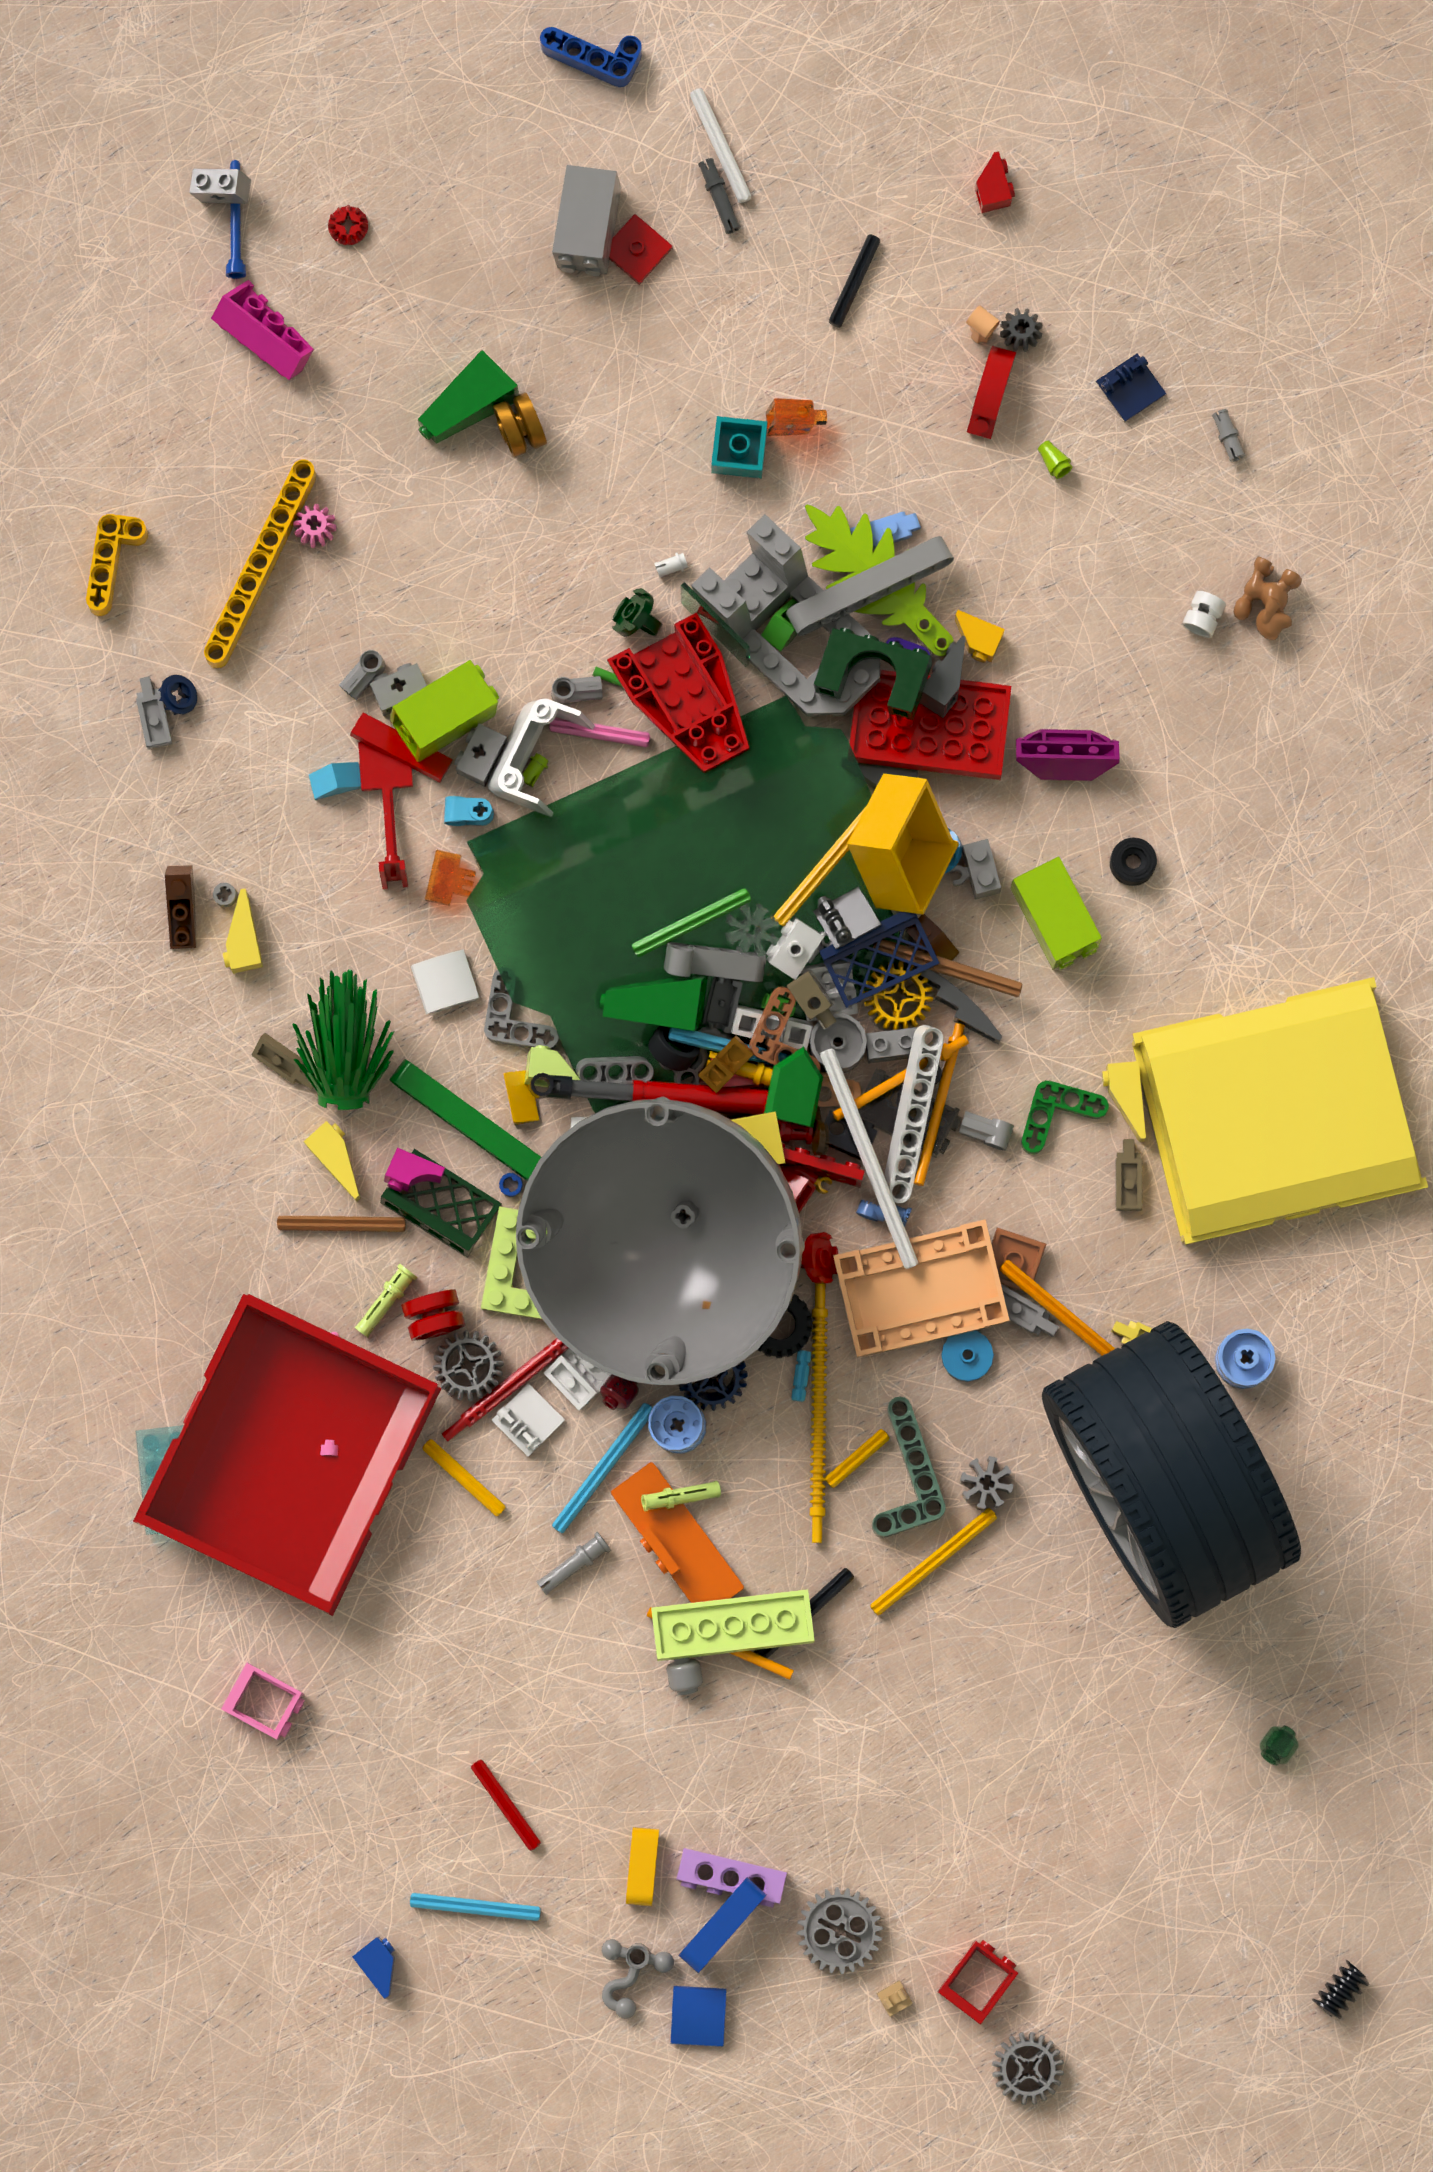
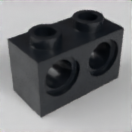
M830 1110L825 1121L828 1129L832 1123L838 1122L843 1125L844 1131L839 1135H834L828 1130L830 1136L828 1146L861 1160L845 1117L837 1121L833 1116V1111ZM862 1119L870 1142L873 1145L878 1130L873 1129L874 1124Z

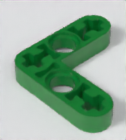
M1053 1081L1041 1082L1035 1090L1022 1136L1021 1145L1023 1150L1028 1154H1037L1042 1151L1055 1108L1092 1119H1100L1108 1111L1109 1104L1107 1099L1102 1095ZM1046 1086L1051 1087L1050 1092L1055 1094L1059 1093V1089L1064 1090L1060 1097V1104L1055 1103L1057 1097L1054 1096L1044 1099L1040 1089L1044 1090ZM1068 1093H1075L1079 1097L1078 1105L1074 1107L1068 1106L1064 1101L1065 1096ZM1084 1096L1089 1097L1087 1103L1094 1104L1096 1100L1101 1101L1100 1106L1104 1107V1110L1093 1113V1108L1090 1106H1085V1111L1080 1110ZM1038 1110L1044 1111L1047 1114V1121L1041 1125L1033 1121V1113ZM1029 1126L1037 1130H1045L1044 1134L1038 1132L1037 1141L1040 1142V1146L1036 1145L1034 1149L1029 1148L1030 1144L1026 1142V1139L1032 1138L1034 1130L1028 1129Z

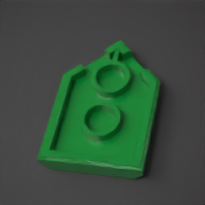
M805 1047L800 1048L773 1066L764 1113L776 1111L777 1120L813 1128L823 1076Z

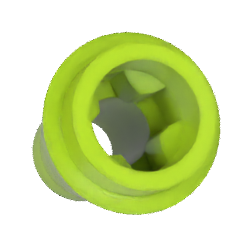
M1049 440L1038 447V451L1051 476L1060 479L1072 470L1071 459L1057 449Z

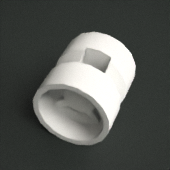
M1197 591L1191 603L1193 610H1188L1182 625L1194 634L1212 638L1218 625L1216 619L1221 618L1227 604L1213 594Z

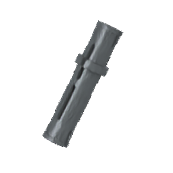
M708 158L705 160L709 170L704 161H701L698 166L706 181L705 188L707 191H710L719 213L725 233L731 234L733 230L730 222L735 231H738L741 226L737 221L724 189V179L720 178L714 159Z

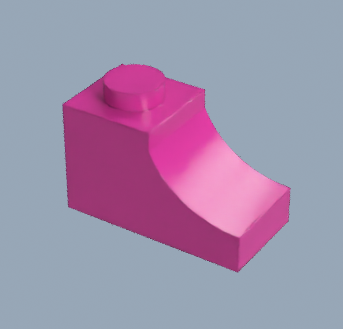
M397 1147L385 1173L384 1182L388 1183L387 1186L395 1191L401 1192L404 1190L408 1192L411 1186L420 1182L430 1181L440 1184L444 1176L445 1167Z

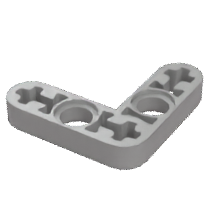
M507 967L497 969L492 979L484 1026L486 1037L495 1043L527 1048L543 1045L550 1047V1050L554 1049L558 1044L559 1036L553 1027L510 1020L516 976ZM503 973H507L508 978L512 979L511 982L506 983L505 992L510 991V995L495 993V989L501 991V981L497 979L502 977ZM498 998H503L508 1003L506 1010L498 1012L493 1008V1002ZM498 1023L500 1029L508 1030L507 1025H512L510 1029L511 1039H505L507 1034L501 1032L498 1033L497 1037H494L489 1028H493ZM519 1027H524L529 1031V1036L524 1041H519L514 1037V1032ZM533 1029H538L536 1034L544 1036L546 1032H550L551 1037H554V1041L551 1040L548 1045H545L543 1039L535 1038L536 1043H531Z

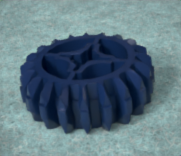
M742 1361L735 1367H732L733 1377L727 1386L724 1384L723 1378L728 1374V1370L717 1375L718 1381L715 1378H707L696 1381L694 1384L692 1382L679 1384L680 1391H685L684 1397L687 1399L692 1398L691 1400L695 1405L700 1402L701 1409L703 1410L707 1408L708 1404L711 1405L713 1411L716 1410L717 1404H721V1407L725 1409V1402L728 1400L734 1404L735 1398L733 1395L741 1397L742 1390L740 1388L747 1386L744 1379L748 1377V1373L746 1370H743L746 1367V1363ZM708 1389H715L718 1392L709 1393L705 1391Z

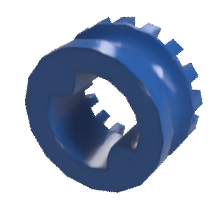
M514 1173L503 1175L499 1182L501 1192L509 1197L518 1195L523 1187L521 1178ZM507 1178L518 1181V1188L515 1191L510 1192L508 1188L504 1189L503 1183Z

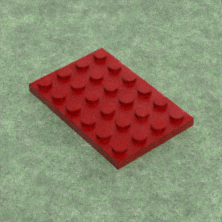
M881 670L880 681L854 706L847 761L1001 780L1012 686L960 679L958 700L944 718L919 703L914 720L889 714L887 704L896 680V672Z

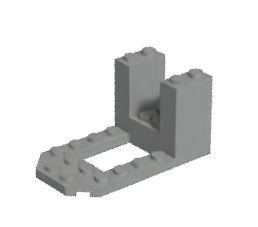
M764 514L747 531L752 554L725 580L709 567L691 585L700 614L808 717L831 714L833 716H844L880 681V659H866L857 663L847 677L841 698L836 699L815 692L813 684L819 668L807 679L756 631L790 597L799 603L824 591L808 576L801 547ZM850 614L823 626L830 634L832 628L838 630L840 628H847L859 636L871 635Z

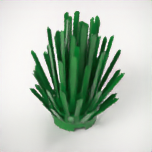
M351 969L343 972L342 983L340 982V977H334L333 971H330V986L327 987V994H325L324 980L320 978V1001L318 1002L320 1015H318L317 1005L312 1002L311 995L307 993L317 1049L315 1048L311 1033L308 1030L305 1033L313 1059L298 1026L292 1023L298 1038L296 1041L300 1047L297 1048V1052L305 1066L298 1059L293 1060L318 1093V1104L324 1108H327V1103L338 1105V1110L363 1108V1102L369 1104L370 1092L389 1067L391 1062L389 1059L394 1053V1050L389 1051L377 1069L395 1032H390L382 1046L391 1023L388 1020L385 1023L367 1068L369 1052L375 1033L374 1024L378 1008L376 1006L377 989L372 994L365 1037L367 979L363 981V989L361 986L358 988L357 974L353 976Z

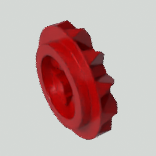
M350 205L338 207L333 214H330L328 222L329 233L336 242L342 245L357 244L364 239L368 232L369 225L366 214L359 207L356 208ZM347 216L351 219V223H355V226L350 227L349 234H347L345 226H341V223L346 222Z

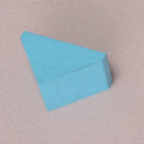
M358 762L331 763L309 774L315 800L361 788Z

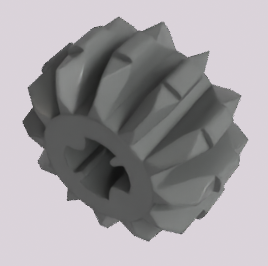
M1019 308L1015 309L1014 315L1007 313L1005 317L1007 321H1001L1000 327L1004 329L1000 332V337L1007 338L1004 343L1006 346L1013 343L1014 351H1017L1018 347L1022 346V349L1026 352L1028 351V344L1036 347V339L1042 338V333L1039 330L1042 329L1043 324L1036 322L1038 319L1037 314L1029 316L1030 310L1028 308L1025 309L1024 314H1021ZM1019 326H1022L1023 330L1026 328L1024 334H1021L1020 330L1017 331Z

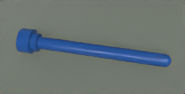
M238 160L231 161L230 169L240 170V162ZM230 203L231 259L226 264V277L240 279L246 277V265L243 264L241 259L240 204Z

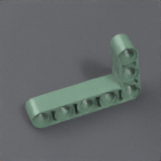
M901 1396L895 1397L890 1401L887 1411L917 1501L875 1516L872 1522V1530L874 1534L882 1538L936 1521L943 1516L946 1509L912 1406L908 1399ZM900 1402L906 1406L907 1412L903 1416H897L893 1413L892 1406L895 1403ZM905 1427L912 1428L915 1432V1438L911 1441L904 1440L900 1434L901 1430ZM913 1452H919L922 1454L924 1461L921 1465L915 1466L910 1463L909 1455ZM924 1476L932 1481L931 1489L926 1491L921 1490L917 1483L918 1479ZM931 1501L937 1502L941 1508L940 1513L930 1515L926 1511L927 1503ZM912 1510L916 1515V1520L911 1524L903 1522L901 1519L903 1511ZM880 1518H886L890 1521L891 1529L889 1531L881 1532L877 1529L876 1523Z

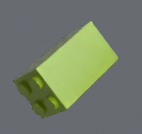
M471 660L392 707L390 722L417 762L470 732L472 728L475 729L478 724H483L495 716L499 699L498 693L493 686L488 687L484 681L485 675L479 665L474 666Z
M1059 856L1013 879L1010 889L1052 970L1057 967L1063 970L1074 964L1073 961L1077 957L1082 955L1083 959L1097 952L1096 949L1099 948L1102 937Z

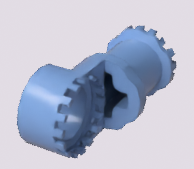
M865 1200L860 1201L856 1214L876 1222L878 1220L881 1222L885 1221L879 1205L876 1206L872 1202L868 1204V1201L865 1202ZM896 1205L905 1227L912 1208L908 1207L905 1209Z

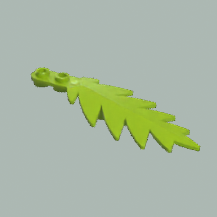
M808 504L805 505L806 512L817 529L805 536V540L817 546L835 550L814 561L812 567L832 572H853L827 585L826 589L895 557L894 541L890 528L885 530L873 552L872 530L866 513L862 515L851 535L848 521L840 506H837L829 517L821 510ZM914 582L854 611L874 615L893 614L883 620L882 624L892 626L905 623L925 646L937 656L946 655L948 647L954 641L952 635L925 608L926 585L924 583L919 586L915 594ZM924 619L928 622L927 629L920 627L919 623L921 620ZM939 638H943L946 641L945 647H938L937 640Z

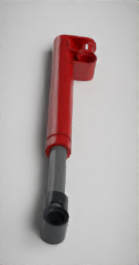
M546 1073L536 1074L529 1084L530 1093L538 1099L571 1100V1097L636 1101L665 1097L669 1100L693 1103L715 1112L750 1115L764 1114L768 1090L722 1087L716 1093L708 1085L656 1081L643 1082V1080H633L632 1084L572 1080V1076L548 1075ZM539 1079L545 1080L548 1084V1090L546 1092H538L534 1086L535 1081ZM777 1120L782 1142L803 1140L806 1142V1145H811L813 1128Z

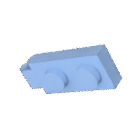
M900 512L871 521L873 549L876 548L887 528H890L892 531L894 543L912 537V532L921 528L916 513L906 516L905 512ZM855 527L850 528L851 535H852V533H853Z

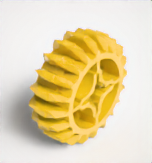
M900 961L898 969H895L894 964H892L890 973L897 976L904 975L906 973V970H903L904 963ZM883 966L879 967V970L887 972ZM873 972L871 977L876 982L867 981L866 984L878 987L883 982L885 975L879 976ZM921 973L909 978L916 985L919 994L908 992L904 987L903 981L895 985L891 991H882L871 996L870 1001L864 1002V1006L872 1005L874 1008L868 1012V1015L871 1016L875 1013L879 1015L874 1020L876 1024L884 1019V1029L889 1027L890 1022L893 1023V1030H898L899 1023L902 1024L903 1029L908 1028V1021H910L913 1027L918 1026L915 1017L917 1016L922 1021L925 1020L926 1017L921 1013V1010L929 1012L931 1008L924 1005L925 1001H933V997H925V992L933 990L932 987L924 988L923 986L924 983L929 981L928 978L920 980L918 977ZM899 988L905 996L911 998L900 1000L897 1007V1003L894 1002L895 999L893 1000L891 996L885 995L894 994ZM878 999L887 1000L891 1003L892 1017L881 1009ZM906 1002H918L916 1009L909 1016L900 1018L902 1007Z

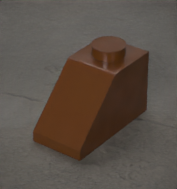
M925 914L921 915L918 919L936 956L953 961L960 952L934 922ZM916 926L909 927L904 936L913 943L917 942L919 936ZM921 938L919 945L925 947L923 940Z

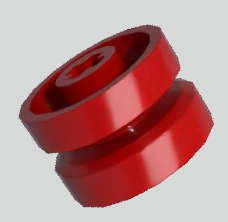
M456 1289L424 1295L401 1305L405 1319H420L408 1326L411 1341L443 1336L466 1326L461 1311H448L459 1304Z

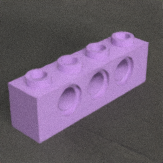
M684 1848L677 1879L682 1880L681 1886L696 1889L697 1884L707 1886L706 1892L722 1895L723 1890L733 1893L747 1877L750 1880L753 1877H761L765 1883L762 1891L767 1895L759 1905L773 1908L774 1903L780 1904L787 1872ZM707 1864L712 1867L713 1876L709 1880L699 1878L698 1868L701 1865ZM732 1870L738 1874L739 1881L735 1886H727L724 1883L723 1876L727 1871Z

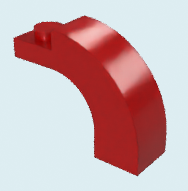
M992 345L972 409L967 433L988 439L992 438L1016 352Z

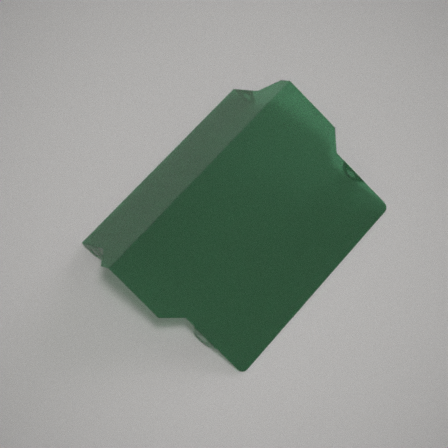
M784 696L740 716L749 750L706 773H703L675 746L546 805L554 812L552 817L533 811L467 841L482 877L466 902L477 922L513 1003L551 1016L560 1043L575 1073L576 1065L584 1058L641 1056L646 1058L653 1067L654 1073L650 1081L675 1083L674 1072L663 1069L650 1053L648 1047L649 1040L659 1025L603 1017V1009L599 1008L602 993L606 994V990L610 987L679 977L667 973L664 969L667 944L640 957L634 953L632 944L741 889H746L749 892L751 902L671 942L760 953L766 955L767 959L768 955L766 953L773 942H778L782 936L781 930L783 926L779 925L773 919V916L867 806L872 796L849 741L841 729L805 726L788 697ZM848 850L794 916L819 933L824 932L823 927L813 913L818 908V899L826 896L834 900L857 887L860 888L880 922L893 916L891 910L875 908L850 850ZM900 932L894 934L893 936L899 938ZM825 935L824 942L827 944L830 939ZM885 938V940L897 943L896 940ZM862 949L858 951L855 961L869 966L874 952ZM818 953L812 962H807L805 966L824 962ZM877 953L872 967L879 969L880 966H883L887 971L891 958ZM852 954V955H850V956H848V957H846V958L852 960L854 954ZM894 959V967L895 969H898V963L900 961ZM766 960L762 982L740 980L743 985L738 1005L764 1011V1008H762L764 995L766 993L770 994L778 987L788 988L786 985L795 979ZM904 963L903 970H907L909 964ZM853 965V980L863 983L868 969ZM870 971L867 981L875 983L876 980L871 977L874 971ZM708 976L704 1010L713 976ZM888 977L886 983L894 978ZM854 984L857 997L862 986ZM785 992L784 995H778V997L789 1000V998L786 997L787 992ZM796 1001V1006H794L796 1010L792 1017L807 1021L805 1012ZM701 1024L695 1031H699L706 1027V1025ZM730 1033L733 1038L738 1036L741 1040H746V1042L751 1040V1038ZM668 1042V1044L671 1045L674 1049H676V1050L682 1052V1051H681L678 1047H676L674 1044ZM707 1050V1052H708V1059H709V1060H710L709 1054H710V1051H711V1050ZM640 1064L636 1066L634 1074L638 1076L643 1075L646 1072V1065ZM613 1065L610 1067L608 1074L610 1076H617L621 1071V1066ZM587 1066L583 1070L584 1077H591L595 1073V1067ZM692 1072L683 1073L680 1080L682 1081L693 1076ZM588 1098L595 1113L608 1107L630 1102Z

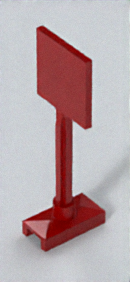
M358 742L361 790H382L387 856L385 861L379 862L382 889H388L387 882L402 880L403 888L408 887V877L405 861L400 860V856L397 855L393 789L413 787L412 768L363 742Z

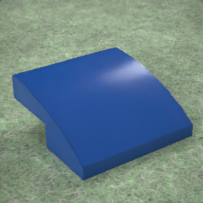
M674 1986L670 2044L723 2047L727 1989Z

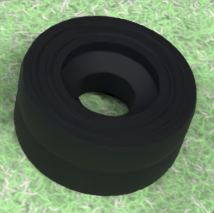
M1133 837L1120 841L1110 856V869L1113 876L1119 882L1129 886L1141 885L1148 881L1157 865L1155 850L1147 841ZM1130 855H1136L1139 857L1141 864L1137 868H1130L1126 864V858Z

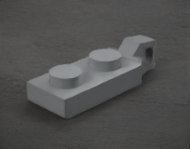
M150 676L140 678L142 692L136 693V701L147 750L172 745L164 703L159 701L161 698V693L158 691L159 688L153 690Z
M1001 1285L1011 1322L1038 1336L1043 1331L1054 1337L1059 1326L1048 1321L1050 1314L1046 1313L1045 1309Z

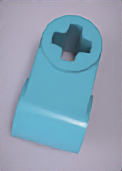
M460 796L445 797L444 824L485 826L491 823L494 818V810L486 799ZM481 807H484L486 812H483V816L479 817L477 812L480 811Z

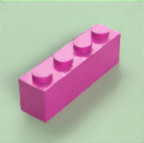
M247 280L222 296L211 319L220 328L234 336L242 345L253 351L261 360L276 369L281 376L290 380L303 371L314 349L293 327H287L284 324V317L279 311L273 312L267 306L268 300L264 295L260 294L258 296L252 290L254 285L250 280Z

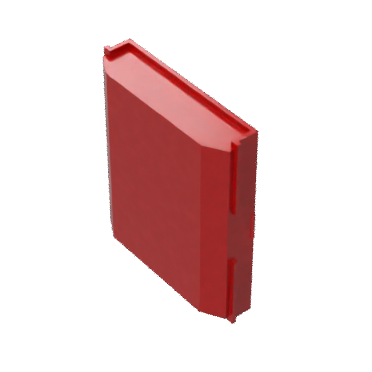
M243 1294L204 1373L206 1378L202 1390L197 1392L183 1421L185 1425L179 1437L172 1439L133 1522L146 1526L333 1616L372 1536L369 1528L374 1517L379 1515L393 1486L392 1480L396 1471L404 1469L442 1388L427 1378L250 1294ZM325 1440H334V1445H338V1456L320 1455L321 1445H325Z

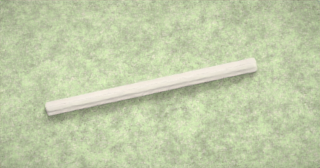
M834 1049L825 1050L820 1053L821 1059L905 1269L912 1268L918 1265V1260Z

